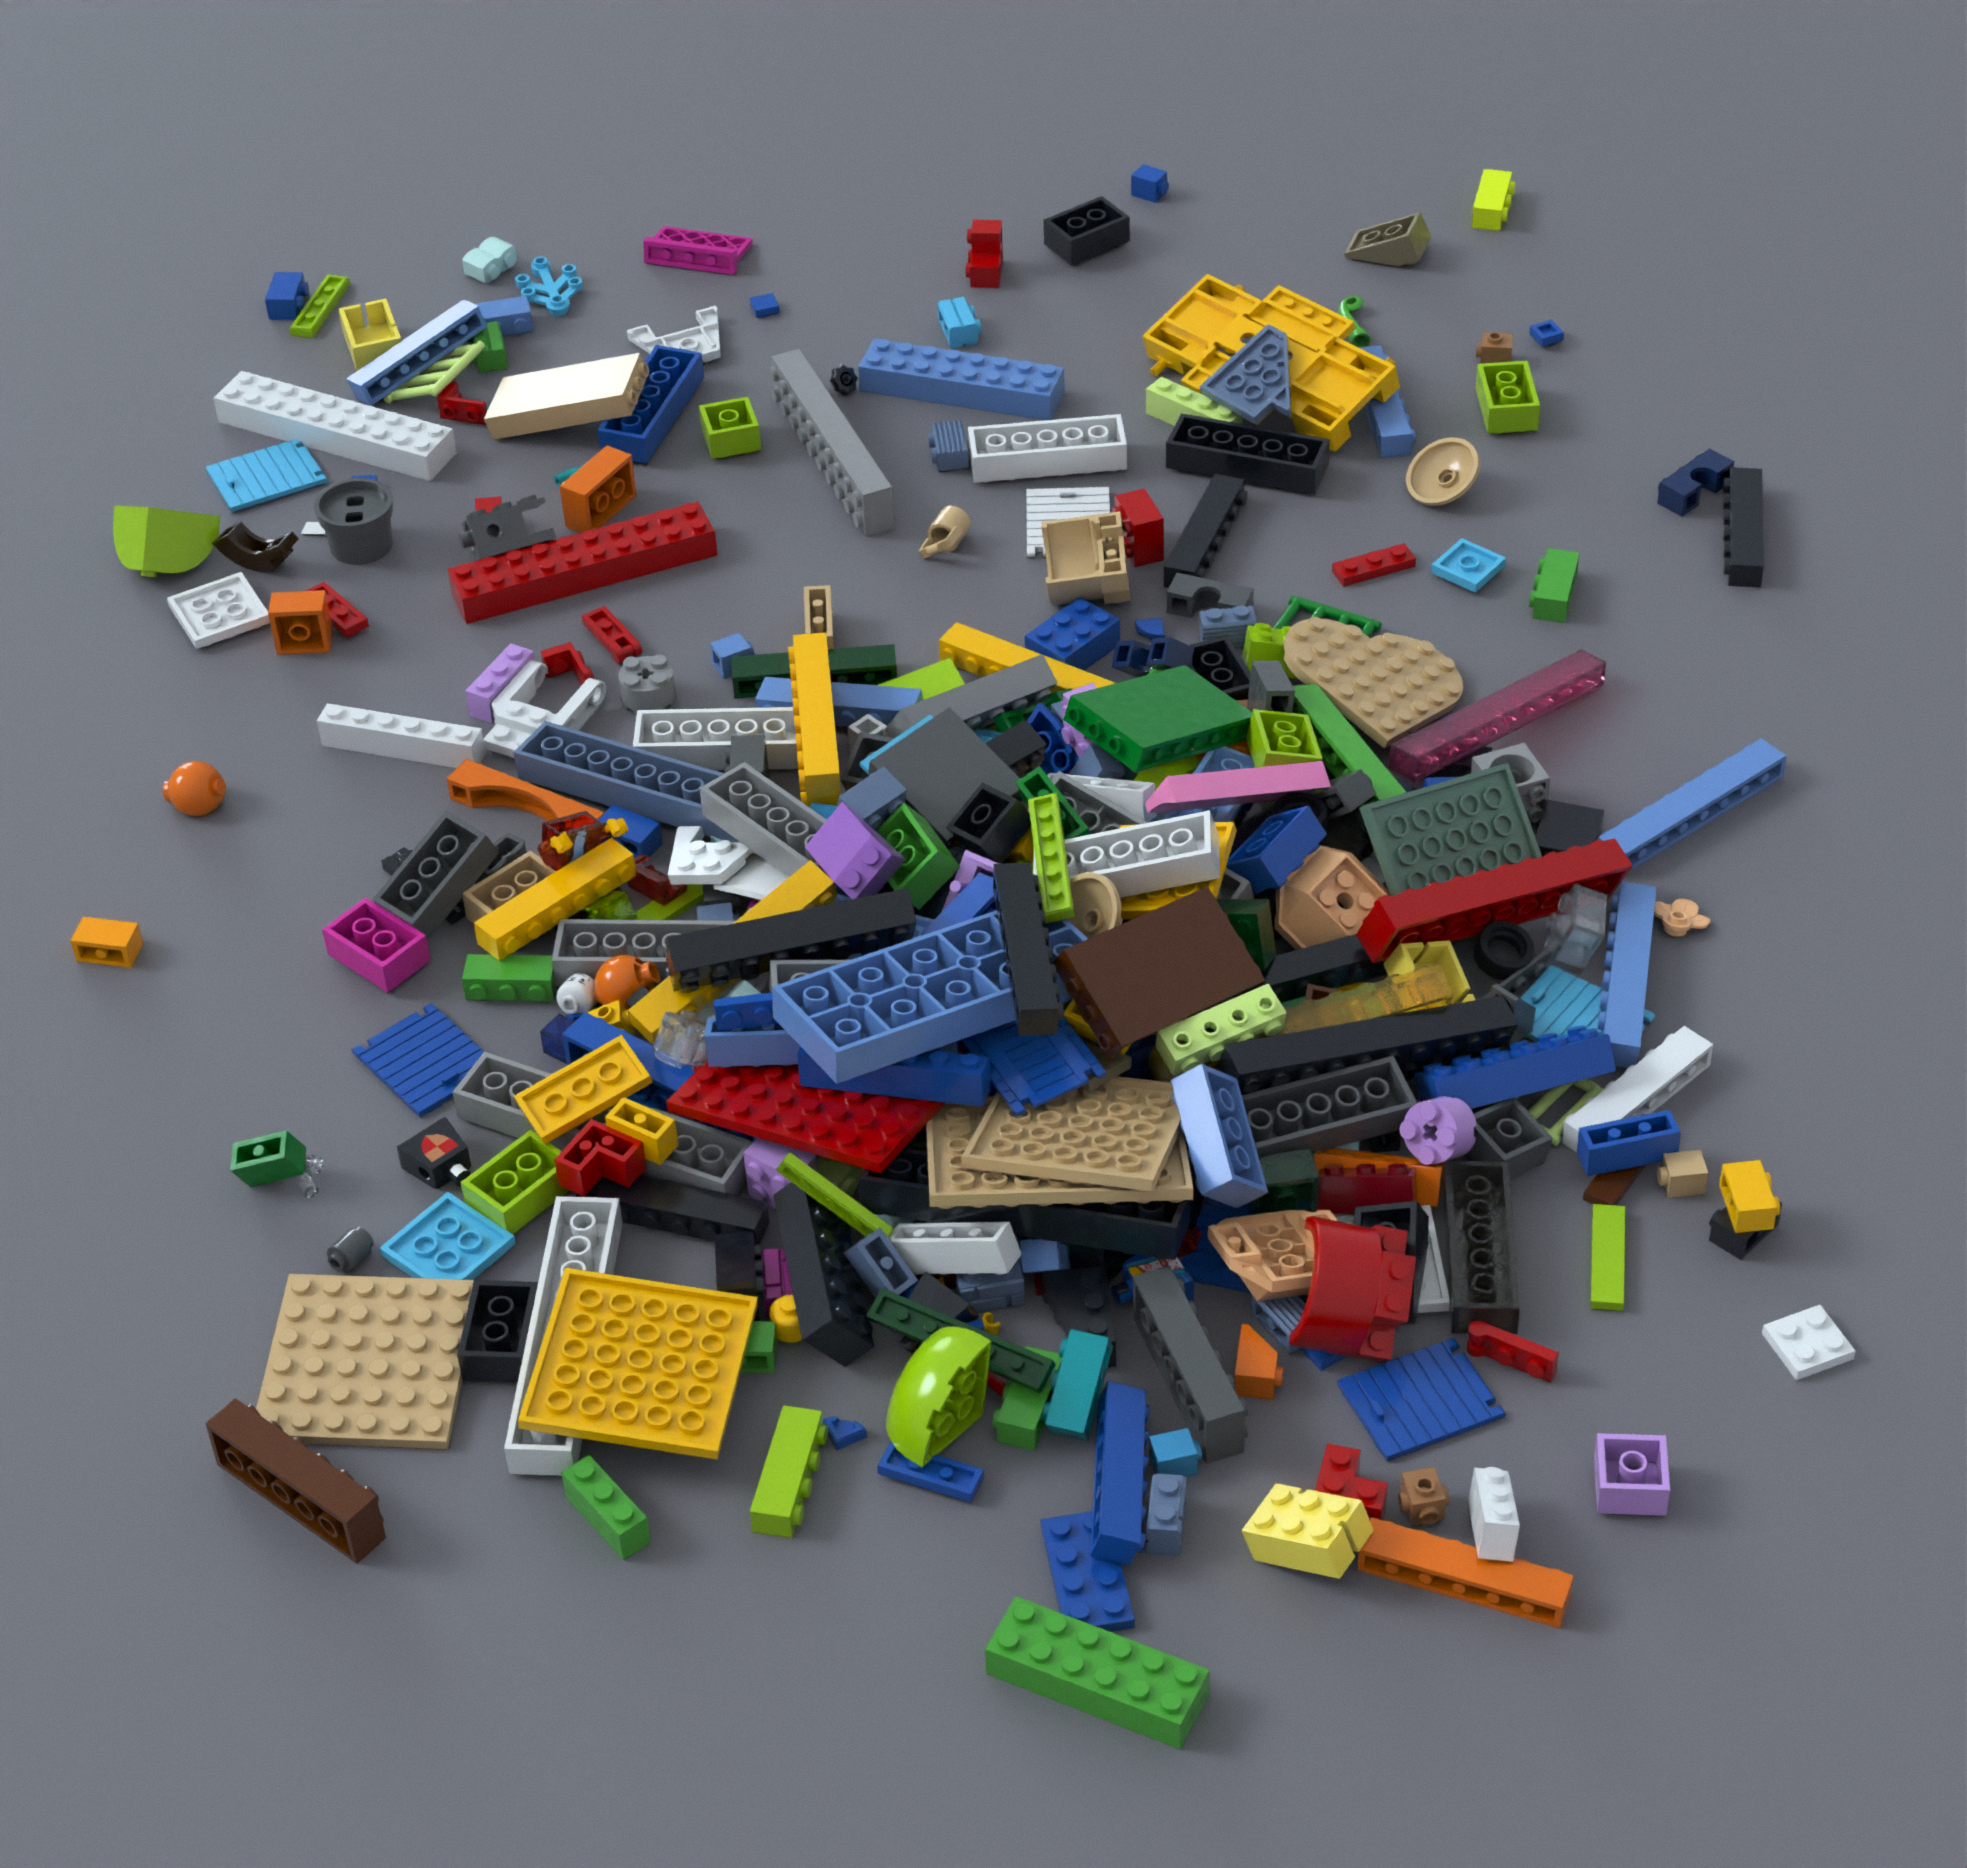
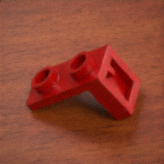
M451 381L437 397L440 418L486 425L484 420L487 413L486 403L463 399L462 394L459 393L458 382Z
M571 642L540 651L542 663L548 667V674H545L546 678L573 671L581 686L588 678L594 679L591 668L589 666L585 667L581 651H576Z

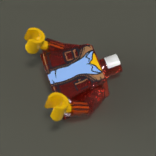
M582 811L543 822L542 843L538 845L537 850L544 864L558 871L597 847L603 839L611 835L613 837L624 835L628 832V827L623 818L617 820L608 819L605 823H602L587 811Z

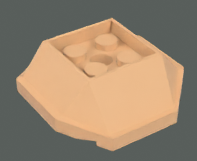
M1320 845L1315 852L1305 857L1302 867L1291 872L1287 877V883L1276 889L1274 928L1295 950L1354 935L1363 924V919L1368 916L1374 907V902L1379 897L1390 895V893L1351 852ZM1337 901L1343 905L1344 909L1338 905Z
M1285 1210L1226 1218L1217 1225L1212 1224L1208 1226L1207 1238L1228 1268L1239 1275L1256 1301L1309 1294L1314 1266V1240L1311 1231L1305 1229L1306 1218L1314 1216L1334 1221L1338 1220L1330 1210H1317L1316 1212Z

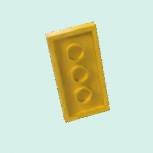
M620 1035L514 1096V1099L545 1145L615 1105L623 1097L627 1098L653 1082L651 1076L624 1037Z

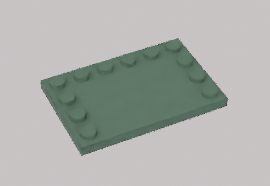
M1508 763L1366 804L1359 808L1391 896L1401 894L1410 888L1414 890L1424 888L1433 882L1443 883L1457 876L1466 877L1480 870L1490 871L1497 869L1503 864L1513 865L1530 857L1533 859L1542 857Z

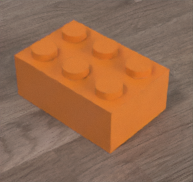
M606 445L560 485L566 528L578 533L601 528L637 496L631 454Z

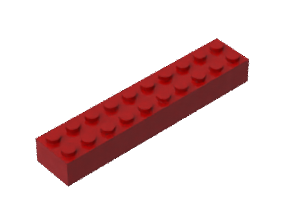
M697 501L668 510H661L657 513L638 516L631 520L612 523L601 528L586 530L582 533L561 537L549 542L538 543L523 549L512 550L497 556L486 557L467 564H460L447 570L452 596L465 623L469 624L718 556L715 530Z
M1615 838L1605 841L1596 840L1590 845L1582 847L1578 845L1573 846L1567 851L1559 853L1553 851L1544 857L1536 859L1530 857L1520 863L1513 865L1503 864L1497 869L1490 871L1480 870L1473 875L1466 877L1457 876L1447 882H1433L1424 888L1416 890L1410 888L1401 894L1393 896L1383 895L1374 902V907L1368 916L1363 919V924L1356 933V936L1371 961L1377 963L1387 960L1399 944L1423 942V945H1425L1427 942L1434 941L1455 942L1480 935L1488 924L1497 921H1507L1518 925L1607 901L1633 865Z

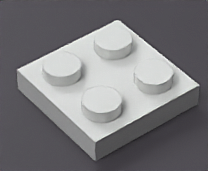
M1821 1305L1767 1323L1762 1328V1335L1796 1381L1854 1360L1855 1349Z

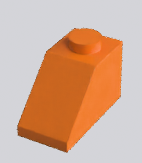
M1242 1324L1235 1368V1392L1237 1396L1274 1400L1276 1386L1282 1387L1284 1367H1278V1352L1250 1325Z

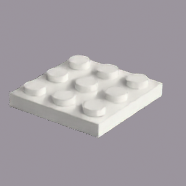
M242 572L167 598L170 609L196 649L235 637L238 634L270 623L268 611Z

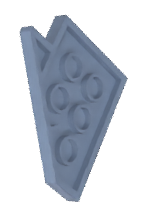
M1267 324L1199 386L1201 394L1254 424L1262 420L1272 409L1290 417L1292 410L1287 334Z

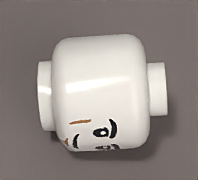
M576 973L570 976L557 991L556 999L562 1011L567 1015L591 1011L598 1003L594 997L595 980L583 973Z

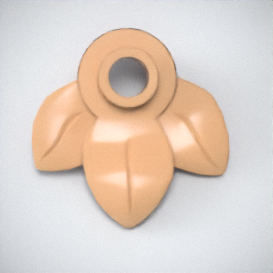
M1677 899L1672 905L1661 901L1655 902L1654 915L1662 919L1663 930L1669 935L1684 936L1691 928L1703 929L1708 927L1711 921L1710 918L1698 914V905L1692 900Z

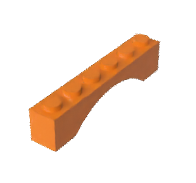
M469 759L463 761L446 778L449 796L453 801L471 808L509 807L527 811L543 818L547 822L554 823L555 825H551L559 834L566 832L568 837H572L571 841H573L574 836L571 833L575 834L576 832L589 829L590 834L588 835L586 845L596 842L590 829H593L594 832L595 822L604 814V812L596 808H591L573 799H568L550 790H545L527 781H522ZM589 844L591 846H588L586 851L589 852L588 850H592L595 845Z

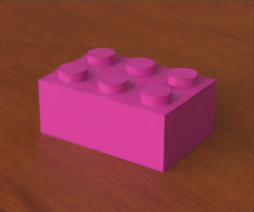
M366 897L322 929L329 956L387 993L431 961L425 934Z

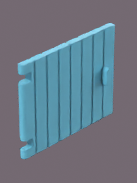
M290 440V442L287 441L266 449L254 451V453L251 452L230 460L218 462V464L205 466L209 477L231 512L312 488L316 485L328 483L327 477L323 474V471L307 447L303 446V443L298 440Z
M1550 965L1521 997L1522 1000L1536 1008L1533 1031L1526 1035V1037L1537 1042L1539 1041L1538 1037L1549 1033H1557V1036L1568 1034L1567 1029L1575 1026L1597 1029L1599 1012H1605L1604 1009H1599L1601 993L1606 990H1602V988ZM1644 1009L1643 1021L1650 1024L1654 1020L1655 1014ZM1643 1024V1027H1642V1032H1643V1031L1645 1030V1028H1646L1644 1024Z

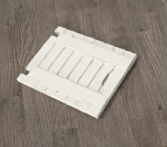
M1109 487L1026 489L1027 557H1035V553L1043 552V557H1046L1042 522L1110 513Z

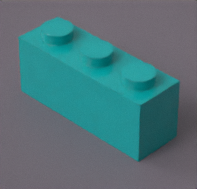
M1070 1329L1068 1339L1063 1338L1059 1351V1357L1062 1358L1060 1370L1054 1371L1051 1380V1389L1054 1390L1051 1402H1046L1042 1415V1421H1045V1426L1050 1433L1084 1441L1089 1440L1113 1349L1109 1337Z

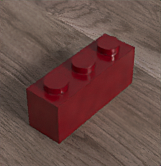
M1402 1163L1390 1164L1388 1168H1375L1374 1164H1359L1356 1168H1343L1341 1164H1328L1324 1168H1320L1316 1176L1318 1210H1330L1332 1214H1355V1207L1417 1201L1416 1168H1407V1165Z

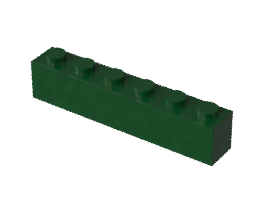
M894 644L828 649L831 682L879 685L897 678ZM788 652L731 657L734 699L756 697L765 677L791 679L789 664L792 663H789Z

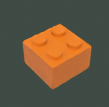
M325 590L271 593L268 616L277 655L331 651L334 631Z

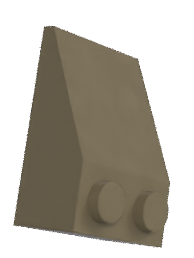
M1421 212L1356 230L1344 255L1349 259L1392 266L1414 265L1420 261L1432 236Z

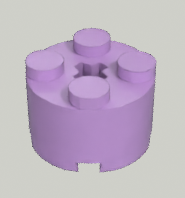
M1440 1096L1419 1102L1411 1107L1399 1130L1412 1155L1422 1164L1429 1165L1452 1160L1468 1153L1475 1143L1474 1127L1477 1125L1472 1110L1464 1101L1458 1098Z

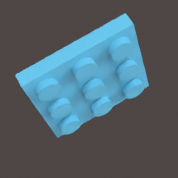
M447 1192L379 1249L384 1259L412 1278L474 1280L516 1244L513 1234Z

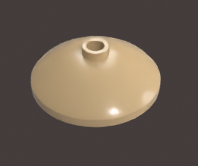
M1456 437L1440 439L1427 445L1414 457L1408 467L1406 486L1409 493L1417 502L1428 506L1444 505L1458 499L1470 489L1480 470L1479 454L1470 442Z
M1094 872L1081 873L1070 879L1075 917L1067 918L1070 923L1088 939L1120 925V897L1110 879Z

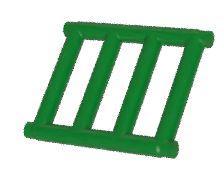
M1292 595L1289 599L1288 608L1273 628L1282 629L1283 626H1288L1300 609L1314 612L1311 617L1323 619L1324 616L1337 619L1338 622L1346 625L1350 623L1363 627L1362 633L1369 638L1374 630L1379 631L1381 629L1382 623L1368 617Z

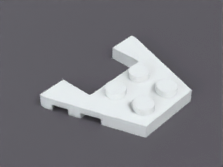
M716 306L695 311L696 320L700 326L664 336L655 337L648 325L627 330L628 339L649 354L655 345L701 352L703 363L721 358L718 311Z
M679 826L676 831L668 878L671 885L723 884L747 864L745 859L749 855L756 853L741 842L722 840L717 843H705L701 841L705 836L701 826Z

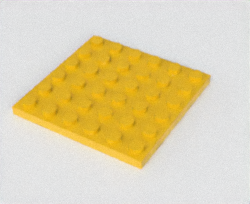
M565 1268L518 1418V1429L718 1460L758 1306V1297Z

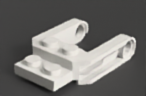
M530 660L491 703L495 726L483 739L485 749L514 758L513 752L544 721L579 731L602 704L606 695V684L603 681L588 678L557 714H553L548 710L528 704L537 694L536 690L543 683L545 674H548L546 664Z

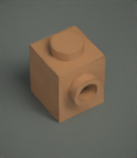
M1483 332L1482 342H1477L1476 357H1481L1480 364L1511 362L1513 334Z

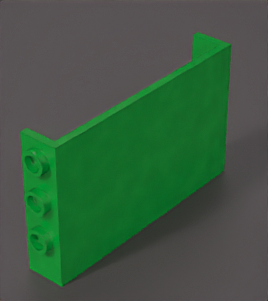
M1182 665L1073 694L1070 696L1063 720L1136 773L1246 741L1252 712L1192 669Z

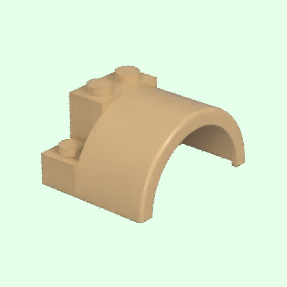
M1120 511L1044 521L1041 523L1048 577H1045L1051 605L1072 603L1079 597L1086 601L1104 599L1105 604H1119L1131 601Z

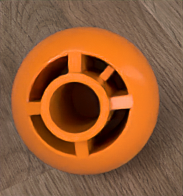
M190 761L180 765L163 785L165 800L172 803L179 812L192 817L205 816L215 811L221 804L226 791L225 781L219 771L212 765L202 761Z
M618 955L608 959L601 965L595 977L594 997L599 1004L606 1005L620 1000L626 1009H630L626 1001L641 986L651 991L654 989L655 984L660 983V974L656 965L652 961L641 964V959L631 955Z

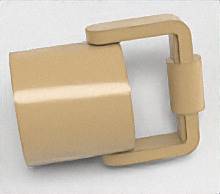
M956 506L944 507L929 527L927 532L928 538L920 547V554L924 558H928L943 551L955 550L971 527V520L968 514Z

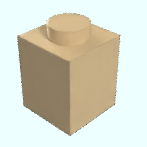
M1701 1150L1663 1153L1662 1167L1657 1168V1178L1659 1185L1665 1187L1668 1198L1706 1194L1708 1170Z

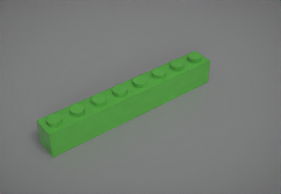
M1317 684L1293 686L1295 694L1292 713L1309 715L1322 761L1332 774L1337 778L1362 769L1371 779L1372 787L1377 794L1359 807L1407 793Z

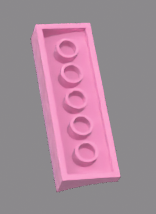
M1323 761L1173 775L1165 778L1145 802L1148 813L1275 801L1290 793H1308L1313 789L1331 787Z

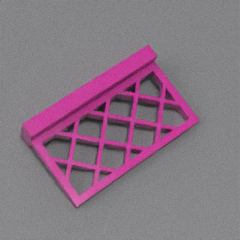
M663 226L653 238L646 237L643 240L644 263L734 275L737 272V263L753 245V238Z

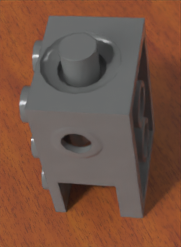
M536 495L520 499V501H517V505L514 506L511 505V502L495 506V508H492V512L486 513V509H481L467 515V520L461 523L464 532L459 533V539L463 549L469 547L472 561L482 560L486 557H493L512 550H519L538 543L554 540L556 536L553 528L528 535L521 513L538 508L544 504V497L537 499Z

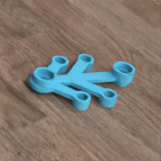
M536 257L531 264L532 274L534 277L541 278L543 284L532 282L528 275L520 274L515 278L516 287L522 289L521 296H527L528 302L545 305L553 316H563L569 311L572 296L583 289L582 279L576 277V266L567 264L562 267V275L553 282L550 275V262L545 257ZM568 283V288L559 295L558 292ZM536 292L546 294L549 297L537 295Z

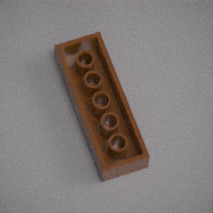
M234 1398L205 1423L218 1466L356 1564L386 1538L383 1526L384 1518L380 1514L379 1498L374 1490L368 1486L362 1487L354 1481L353 1477L346 1470L341 1469L339 1471L330 1464L323 1454H315L309 1450L300 1438L296 1436L292 1438L286 1434L277 1422L273 1420L269 1422L263 1418L254 1406L250 1404L246 1406Z

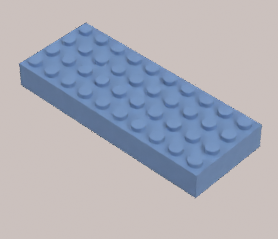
M997 911L772 986L773 1018L836 1084L1016 1020ZM1067 919L1045 924V928H1048L1049 946H1052L1053 961L1063 950L1088 939ZM1056 971V983H1059L1060 1002L1064 1004L1073 1000V998L1067 993L1065 984Z

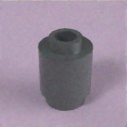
M360 1227L348 1230L327 1250L329 1265L338 1272H351L370 1254L371 1247L374 1244L371 1235Z

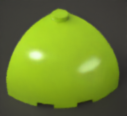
M114 505L113 536L117 555L126 568L141 570V576L157 577V572L180 573L196 567L212 551L214 547L212 542L218 537L220 516L152 507Z
M945 1327L930 1335L909 1359L894 1387L886 1418V1430L890 1441L907 1459L920 1467H924L935 1454L938 1455L983 1417L991 1340L966 1328Z

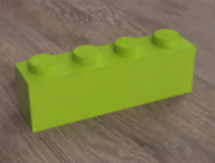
M783 1405L750 1509L753 1533L792 1538L796 1525L802 1524L804 1516V1505L802 1504L804 1498L810 1497L812 1490V1478L810 1477L812 1471L817 1472L819 1468L820 1445L826 1444L828 1437V1425L823 1424L822 1411Z

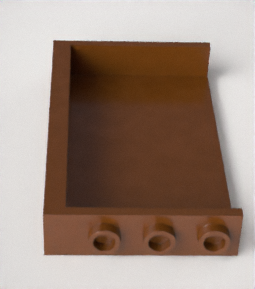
M1208 886L1063 950L1052 962V964H1055L1056 971L1065 984L1067 993L1074 999L1081 1011L1083 1020L1089 1024L1097 1038L1098 1045L1105 1051L1109 1059L1114 1058L1124 1047L1244 991L1246 993L1252 991L1265 981L1259 966L1251 958L1243 940L1237 935L1227 914L1221 909Z

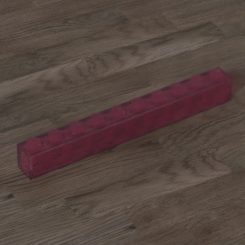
M1580 649L1392 743L1389 769L1412 782H1416L1604 686L1606 661Z

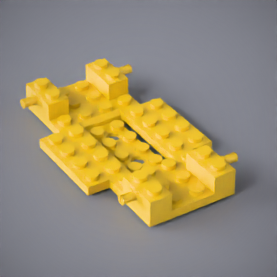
M1206 274L1142 336L1148 357L1157 361L1150 368V373L1153 376L1158 377L1165 368L1173 369L1185 375L1181 379L1182 386L1201 394L1199 386L1231 358L1218 350L1224 348L1226 353L1236 354L1247 344L1241 342L1243 338L1254 337L1267 324L1286 333L1289 355L1292 356L1291 360H1289L1292 410L1290 418L1294 421L1296 433L1330 439L1329 450L1336 452L1351 437L1348 421L1372 398L1385 403L1400 388L1396 364L1393 359L1388 357L1386 360H1383L1344 341L1356 329L1354 321L1280 285L1266 298L1260 300L1246 293L1244 287L1240 284L1234 287Z

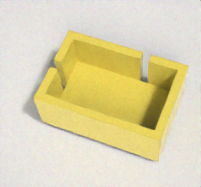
M387 299L365 303L369 324L366 327L364 326L360 304L338 308L342 331L356 371H359L401 342V337Z
M1450 941L1427 942L1425 945H1423V942L1399 944L1384 962V967L1404 1013L1457 1004L1471 989ZM1468 994L1461 1003L1474 1001V995Z
M1276 1483L1241 1531L1254 1561L1340 1579L1355 1558L1353 1551L1359 1552L1374 1530L1362 1500L1308 1489L1303 1493L1301 1488Z

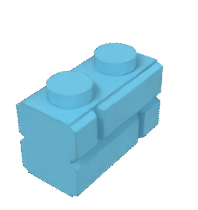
M953 298L952 301L948 299L937 303L938 320L951 348L963 347L964 344L966 346L974 345L979 342L978 334L982 333L980 319H976L974 306H969L966 298Z

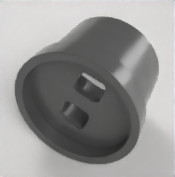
M351 478L333 483L318 494L314 502V510L320 526L325 531L330 551L334 558L346 564L361 565L377 561L390 551L393 544L391 528L393 498L390 489L385 484L368 478Z

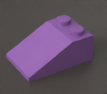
M843 801L805 846L832 881L851 899L876 895L906 860Z

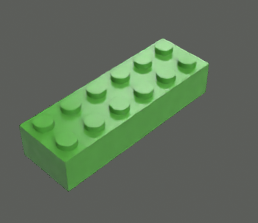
M1015 1596L985 1648L987 1675L1180 1750L1209 1696V1669Z

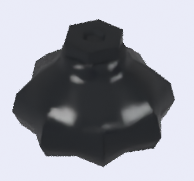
M841 364L838 368L832 370L830 382L835 392H840L847 396L850 391L856 390L858 377L855 375L852 367Z

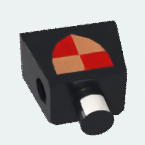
M445 1116L397 1146L401 1168L434 1189H439L450 1181L457 1186H461V1182L471 1175L470 1171H468L471 1167V1161L467 1145Z

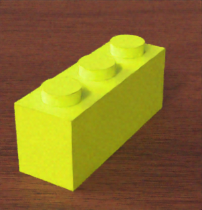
M1483 170L1473 206L1472 228L1500 231L1502 222H1507L1508 211L1511 208L1512 196H1514L1515 182L1511 181L1512 172Z

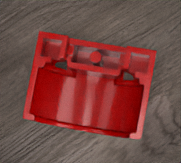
M1314 1216L1307 1217L1305 1229L1311 1231L1314 1240L1313 1274L1304 1311L1297 1326L1290 1332L1289 1344L1291 1346L1378 1363L1390 1361L1392 1358L1395 1328L1407 1323L1409 1317L1416 1257L1405 1255L1408 1231L1380 1225L1369 1228Z

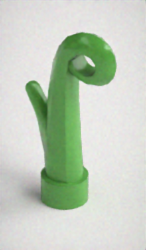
M1351 296L1341 302L1338 314L1354 321L1356 329L1348 335L1349 342L1358 348L1368 347L1371 342L1369 334L1364 328L1360 327L1350 314V312L1360 310L1364 300L1358 296Z

